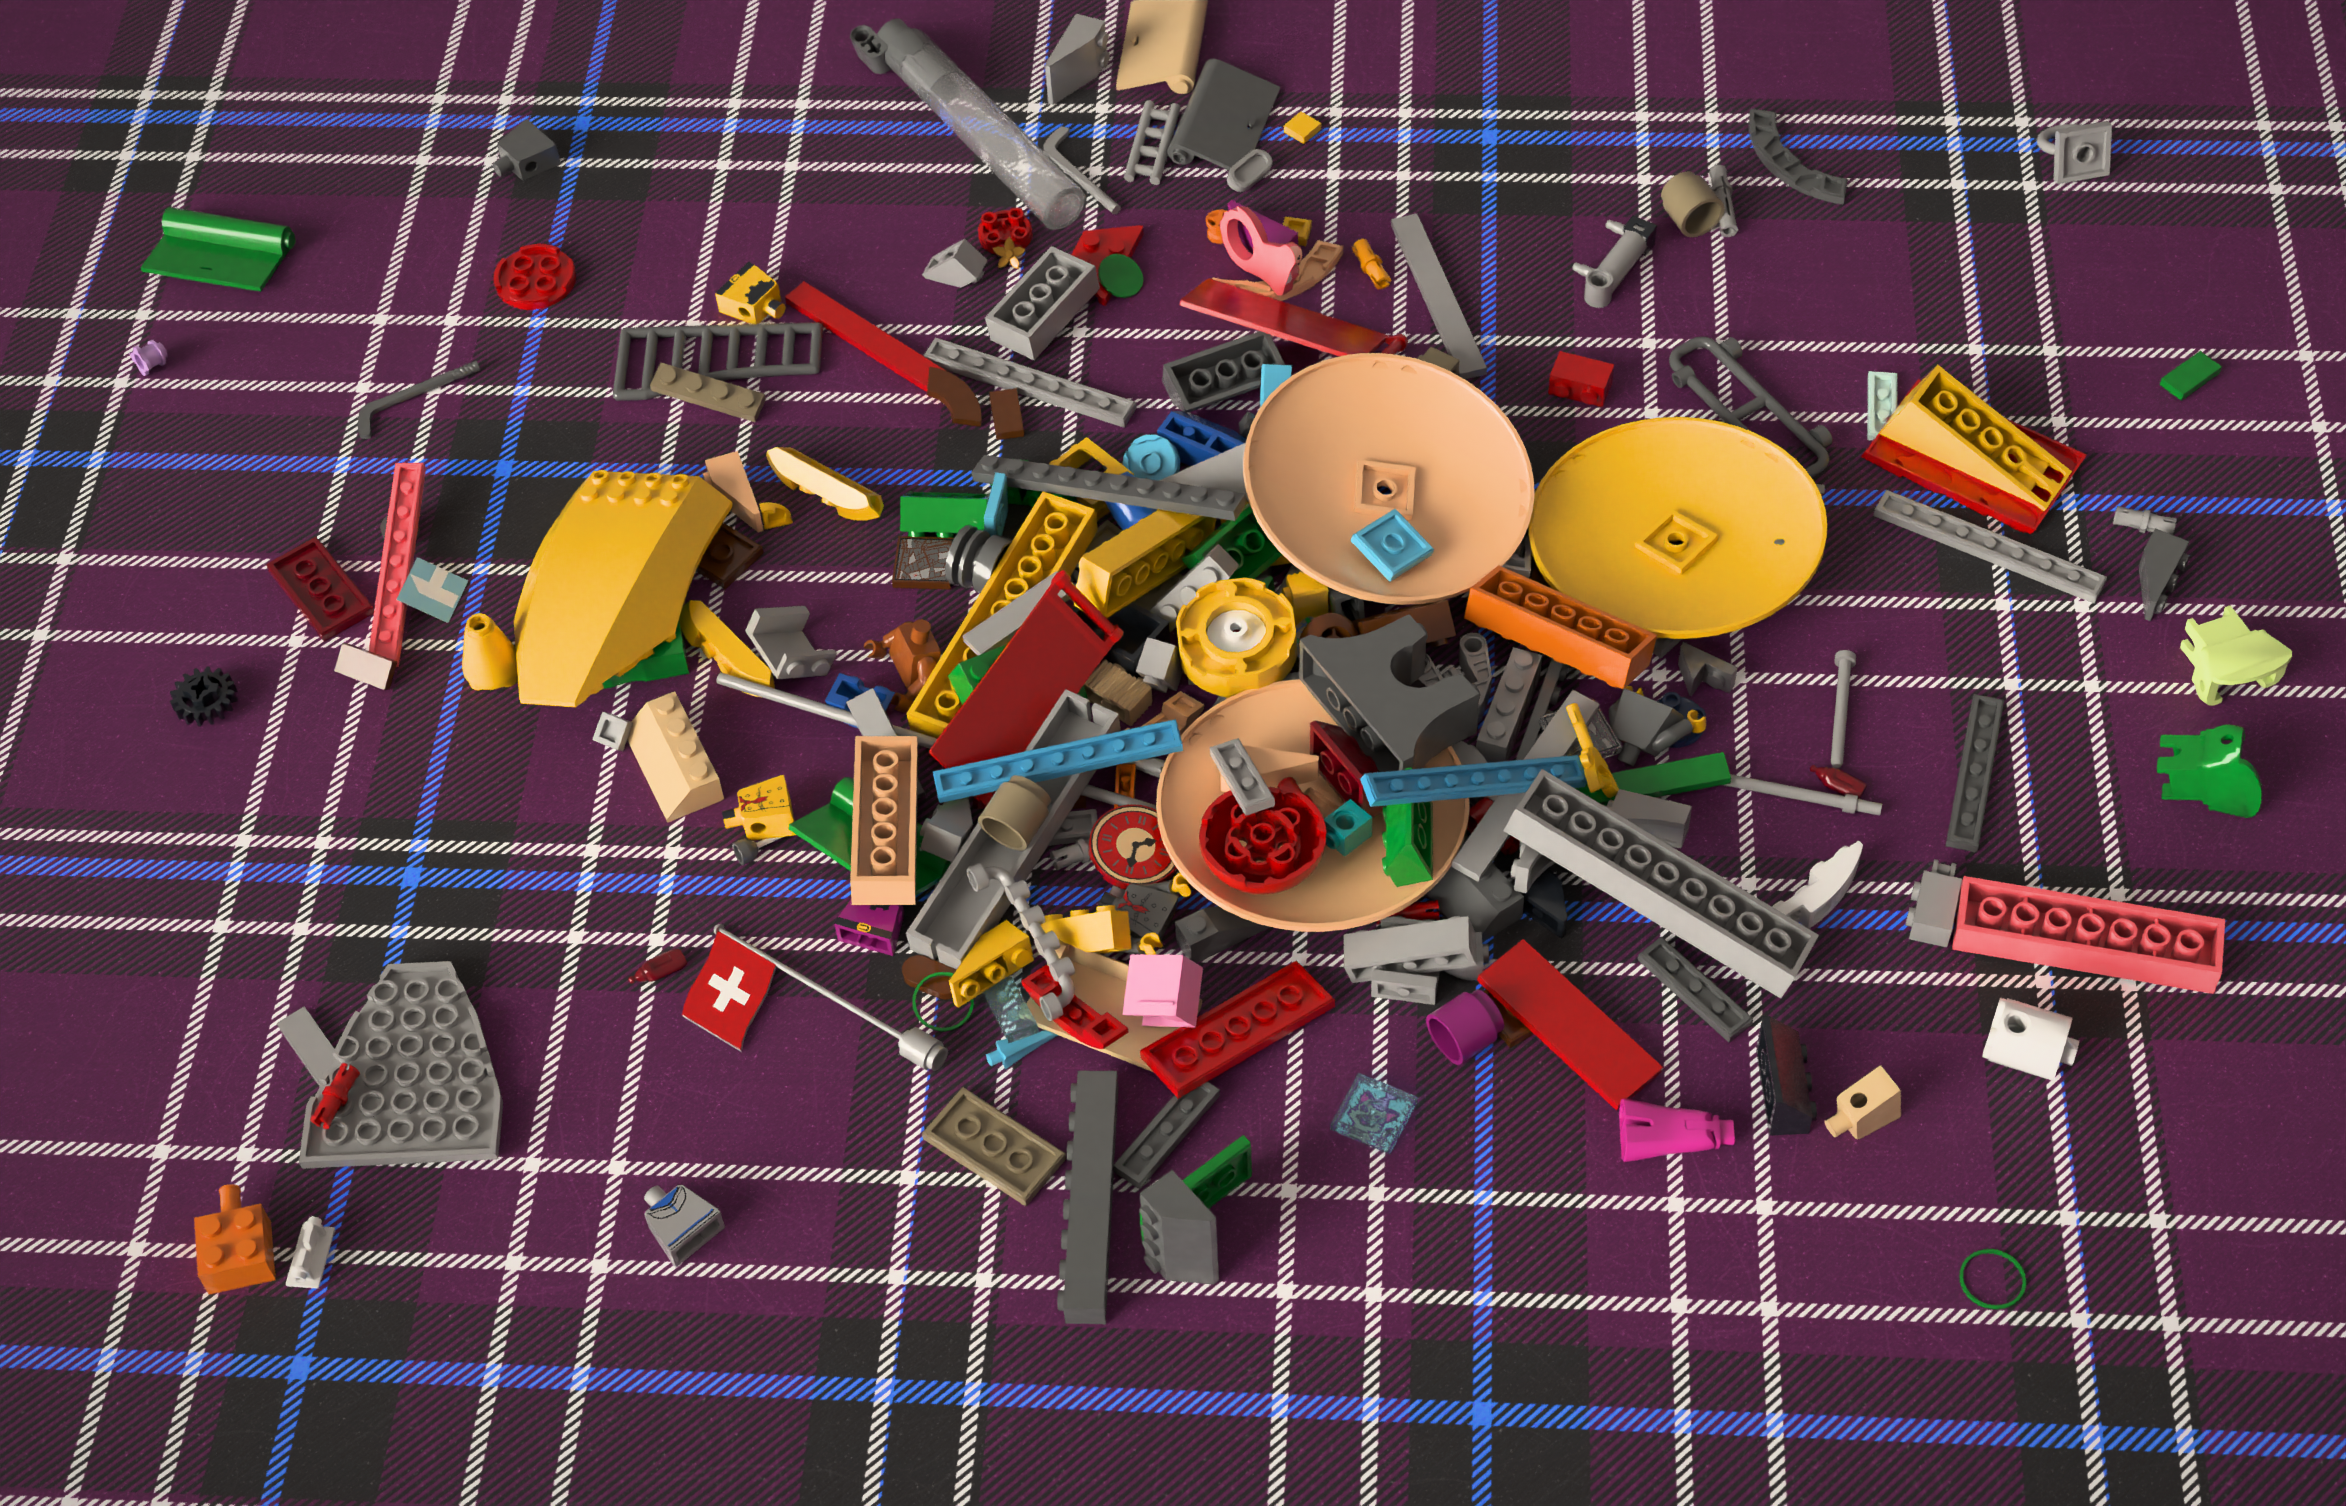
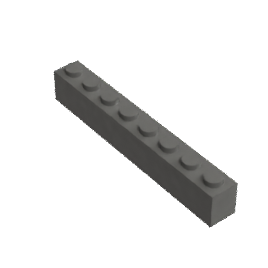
M1078 1071L1077 1083H1071V1103H1076L1075 1112H1069V1131L1074 1132V1139L1067 1142V1160L1072 1161V1170H1066L1065 1190H1070V1199H1064L1063 1219L1068 1220V1229H1062L1061 1248L1062 1250H1067L1066 1260L1060 1259L1059 1278L1060 1280H1065L1064 1290H1058L1057 1298L1058 1311L1064 1312L1065 1324H1106L1114 1182L1113 1165L1115 1163L1119 1088L1117 1071Z

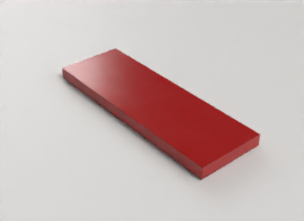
M1524 939L1478 975L1477 981L1616 1111L1620 1109L1622 1098H1633L1662 1072L1663 1067Z
M1296 960L1197 1017L1196 1027H1180L1140 1050V1058L1179 1099L1334 1008L1335 999Z

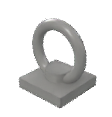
M2109 121L2086 125H2056L2043 130L2038 135L2037 145L2048 154L2055 155L2054 181L2057 184L2110 175L2112 124ZM2055 137V144L2048 140Z

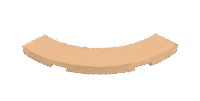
M1317 240L1311 251L1299 262V276L1293 282V289L1284 295L1278 296L1265 281L1250 282L1248 280L1212 279L1283 301L1308 290L1328 275L1343 254V246Z

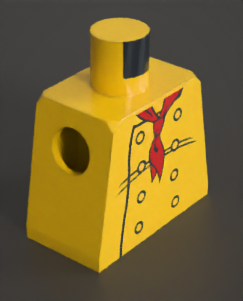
M784 775L740 789L737 792L739 807L722 811L725 828L743 825L746 837L751 840L796 835L788 829L789 824L794 822V816Z

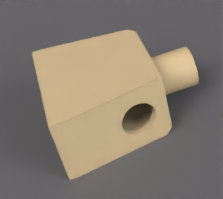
M1880 1065L1838 1095L1837 1113L1824 1121L1825 1125L1834 1137L1849 1130L1854 1138L1861 1139L1901 1117V1090Z

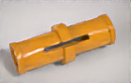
M1366 239L1357 240L1353 244L1354 246H1352V251L1359 259L1362 271L1369 275L1376 289L1386 288L1389 282H1391V278L1384 270L1380 256L1373 252Z

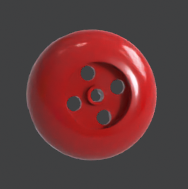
M1280 785L1279 788L1268 787L1274 797L1275 806L1246 816L1231 790L1219 796L1205 811L1199 832L1201 853L1212 873L1226 885L1251 894H1274L1299 885L1317 868L1326 846V825L1317 806L1308 797L1290 787ZM1239 840L1245 841L1247 845L1243 847Z

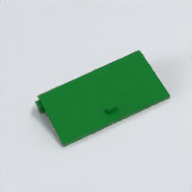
M168 207L162 217L164 236L141 266V271L261 292L290 248L294 247L296 238L289 226Z
M845 777L834 788L830 803L789 824L788 829L851 871L854 779ZM917 822L916 895L937 884L952 863L920 849L924 836L920 835L922 824Z

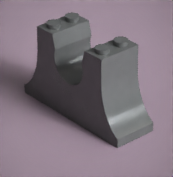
M1410 614L1377 630L1358 636L1323 638L1308 635L1300 639L1299 679L1337 725L1342 727L1349 736L1351 735L1356 739L1361 751L1374 760L1379 772L1405 770L1410 767L1412 769H1421L1441 751L1477 732L1480 692L1477 686L1472 682L1470 683L1462 673L1442 678L1434 685L1416 688L1407 686L1414 683L1424 674L1425 659L1427 658L1426 640L1428 638L1424 626L1421 623H1417Z

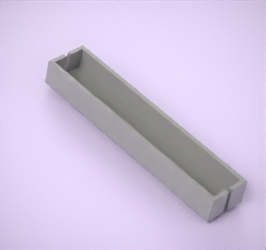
M1065 689L1025 751L1121 731L1119 714L1094 703L1092 706L1093 722H1091L1090 701ZM1096 770L1036 782L1050 796L1051 803L1047 808L1049 814L1028 847L1023 851L1013 850L991 838L978 822L907 930L906 936L910 950L933 960H936L938 957L940 963L957 970L980 936L997 926L1011 904L1003 884L997 879H990L989 887L976 892L969 882L967 868L978 863L983 868L991 866L1001 867L1007 870L1016 882L1026 881Z

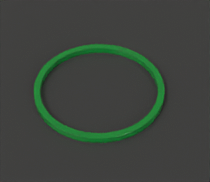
M950 972L930 974L922 979L915 988L912 1000L914 1013L918 1020L927 1028L941 1032L955 1030L969 1019L973 1011L974 998L971 1000L968 1014L957 1025L939 1028L928 1024L921 1018L916 1008V995L919 988L933 977L953 976V973Z
M1995 1249L1976 1251L1964 1260L1960 1269L1959 1280L1964 1293L1970 1300L1984 1308L1996 1310L2008 1308L2016 1304L2024 1294L2026 1288L2024 1270L2015 1258L2003 1251ZM1990 1253L2001 1255L2010 1260L2018 1268L2022 1277V1289L2019 1295L2011 1302L2002 1305H1991L1976 1299L1966 1288L1963 1279L1964 1268L1972 1258Z

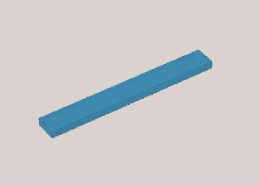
M1174 719L933 771L939 803L997 791L1003 782H1008L1014 775L1028 778L1036 783L1183 751V744L1177 721Z
M1578 755L1365 773L1360 779L1370 807L1526 793L1541 769L1573 788L1585 787L1587 784L1584 768Z

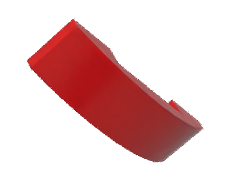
M1047 965L1021 980L1022 986L1040 1008V997L1051 992L1058 997L1062 993L1059 982L1054 980ZM1076 995L1062 1009L1063 1016L1053 1020L1077 1040L1097 1049H1105L1129 1033L1128 1028L1111 1014L1106 1012L1101 1016Z

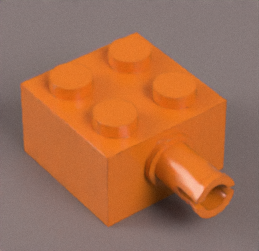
M234 1184L225 1185L219 1189L221 1212L194 1218L198 1277L209 1295L276 1280L271 1221L262 1204L241 1208V1188Z

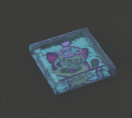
M1358 1073L1331 1122V1130L1391 1155L1418 1103V1097Z

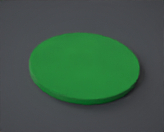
M1112 254L1104 258L1099 265V280L1102 286L1112 295L1128 298L1137 294L1141 289L1143 275L1140 267L1131 258L1122 254Z

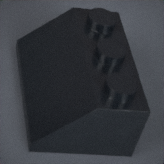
M1763 1016L1756 1046V1055L1769 1136L1809 1134L1811 1122L1817 1119V1109L1815 1101H1810L1809 1092L1812 1091V1078L1810 1072H1805L1804 1064L1807 1063L1806 1045L1800 1044L1799 1032L1770 1016Z

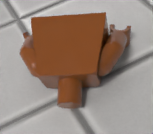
M923 619L916 620L915 622H904L884 635L881 642L868 640L864 644L865 649H873V652L867 657L874 659L884 658L887 648H890L889 655L908 691L906 695L896 692L891 704L897 705L894 710L903 713L908 712L914 702L913 699L918 696L940 660V648L930 630L931 625Z

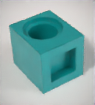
M1351 799L1324 818L1326 845L1333 850L1336 849L1344 857L1372 836V816Z

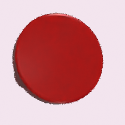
M1020 208L986 212L981 216V223L978 227L979 242L986 251L995 255L997 254L993 248L1004 247L1005 241L1009 237L1013 240L1015 247L1025 249L1032 240V226Z

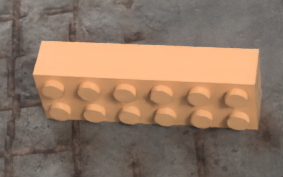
M855 736L850 878L852 905H915L917 736Z

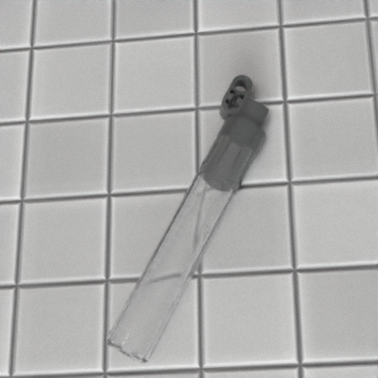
M897 18L883 25L878 34L867 25H859L851 31L850 39L858 57L876 74H884L892 69L1048 229H1062L1078 218L1085 204V194L1081 188L923 30L909 28L900 18Z

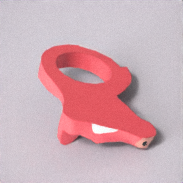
M1237 206L1224 213L1220 221V230L1223 243L1231 259L1244 271L1263 279L1278 296L1291 291L1294 280L1299 276L1298 263L1302 259L1301 248L1293 242L1286 244L1268 242L1267 234L1261 221L1248 207ZM1238 220L1249 231L1253 243V255L1247 251L1239 237Z

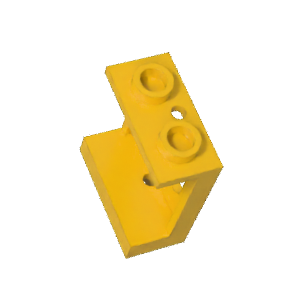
M1087 437L1078 444H1074L1061 457L1049 463L1050 465L1079 468L1091 459L1092 456L1107 468L1104 473L1121 475L1128 471L1134 475V473ZM1077 497V500L1084 506L1095 509L1097 521L1110 512L1105 501Z

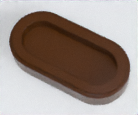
M922 955L908 958L902 966L903 979L907 985L916 988L919 982L930 974L936 972H950L954 974L956 971L952 967ZM950 976L933 977L919 988L920 991L939 999L949 1000L953 998L949 984Z

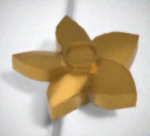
M1009 237L1005 241L1004 247L993 248L994 252L1001 256L998 268H1003L1010 263L1011 266L1019 269L1017 257L1022 256L1026 249L1015 247L1013 240Z

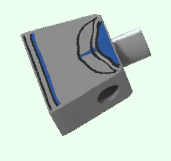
M683 1185L676 1186L668 1194L660 1186H654L645 1194L644 1200L651 1206L644 1214L648 1227L675 1267L679 1266L725 1228L720 1211Z

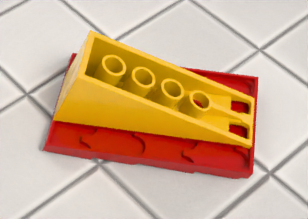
M1939 365L1922 381L1918 379L1913 384L1896 410L1880 429V432L1861 455L1862 458L1900 478L1904 476L1934 493H1942L1983 516L1989 515L2019 532L2032 534L2037 529L2087 456L2085 453L2004 418Z

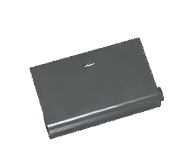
M1208 60L1204 65L1168 148L1169 158L1176 164L1187 165L1192 162L1195 155L1230 170L1240 159L1250 151L1255 150L1280 86L1221 60Z

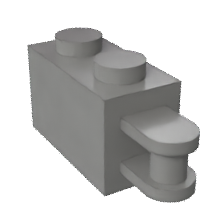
M1934 859L1931 872L1924 870L1921 882H1914L1911 900L1917 901L1916 907H1909L1905 924L1911 927L1909 939L1947 948L1962 882L1961 878L1954 877L1956 863H1951L1950 866L1941 864L1939 860Z

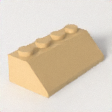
M671 692L647 702L631 721L633 725L627 741L667 823L724 800L719 777L676 692Z

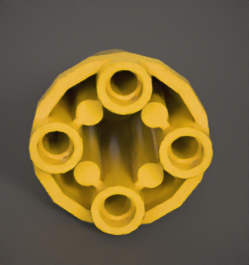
M482 613L472 615L466 622L464 632L462 669L465 679L474 690H494L501 687H511L517 682L518 676L515 646L487 615Z

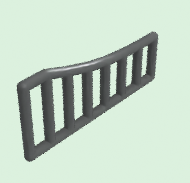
M819 322L623 328L620 332L613 398L617 401L648 400L663 395L651 391L650 387L654 378L658 338L674 337L671 366L682 369L685 338L702 337L698 374L721 381L768 376L818 374L821 364L823 325ZM784 334L782 364L765 365L768 335ZM795 334H812L810 361L807 364H793ZM741 335H757L753 367L737 368ZM713 336H729L726 370L709 372ZM647 338L641 389H625L631 339Z

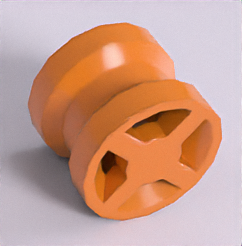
M1214 210L1206 216L1207 237L1213 243L1224 244L1220 230V221L1227 210Z

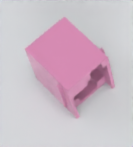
M1130 954L1123 1015L1143 1016L1142 1026L1196 1027L1203 967L1184 955Z

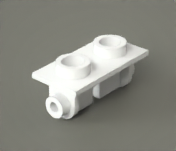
M309 1217L308 1221L304 1222L294 1252L286 1286L319 1289L335 1227L322 1226V1220L317 1217Z

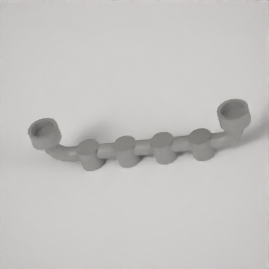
M978 863L967 868L969 882L976 892L989 887L990 879H997L1003 884L1008 900L1011 904L1015 905L1023 926L1026 930L1030 931L1039 954L1044 956L1052 977L1056 982H1059L1062 988V993L1058 997L1053 992L1040 997L1039 1001L1042 1011L1049 1021L1063 1016L1062 1009L1074 997L1075 988L1070 976L1075 974V969L1069 957L1060 959L1055 950L1060 948V943L1055 932L1045 933L1040 924L1045 923V916L1040 906L1036 905L1032 908L1029 906L1026 899L1031 897V893L1027 883L1024 880L1016 882L1013 876L1001 867L991 866L983 868Z

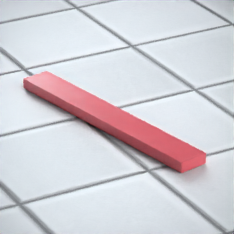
M395 463L369 645L370 652L397 661L396 667H399L407 611V604L396 599L413 567L426 473L424 463Z

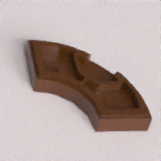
M929 367L926 396L936 398L946 405L951 413L952 423L980 427L982 419L980 405L969 386L950 372Z

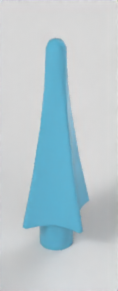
M1044 1030L1015 1038L996 1041L997 1050L986 1054L987 1061L990 1066L1002 1062L1006 1070L1028 1053L1059 1035Z

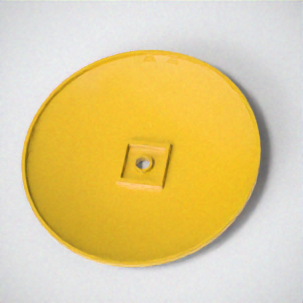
M1663 417L1639 420L1604 430L1587 438L1560 457L1545 474L1534 493L1533 512L1528 532L1530 548L1535 563L1552 589L1656 634L1657 638L1688 639L1716 636L1753 625L1773 615L1796 598L1808 585L1823 558L1827 538V516L1822 496L1811 476L1794 457L1775 443L1752 431L1715 420ZM1776 539H1784L1785 543L1779 545L1775 544L1774 541ZM1682 541L1683 543L1680 545H1673L1669 542Z

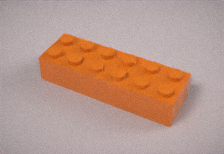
M1500 565L1470 588L1464 619L1473 622L1478 627L1487 628L1500 634L1505 639L1514 640L1525 645L1531 651L1545 654L1558 663L1567 664L1580 670L1585 675L1594 676L1605 681L1608 685L1620 689L1626 688L1650 665L1657 635Z

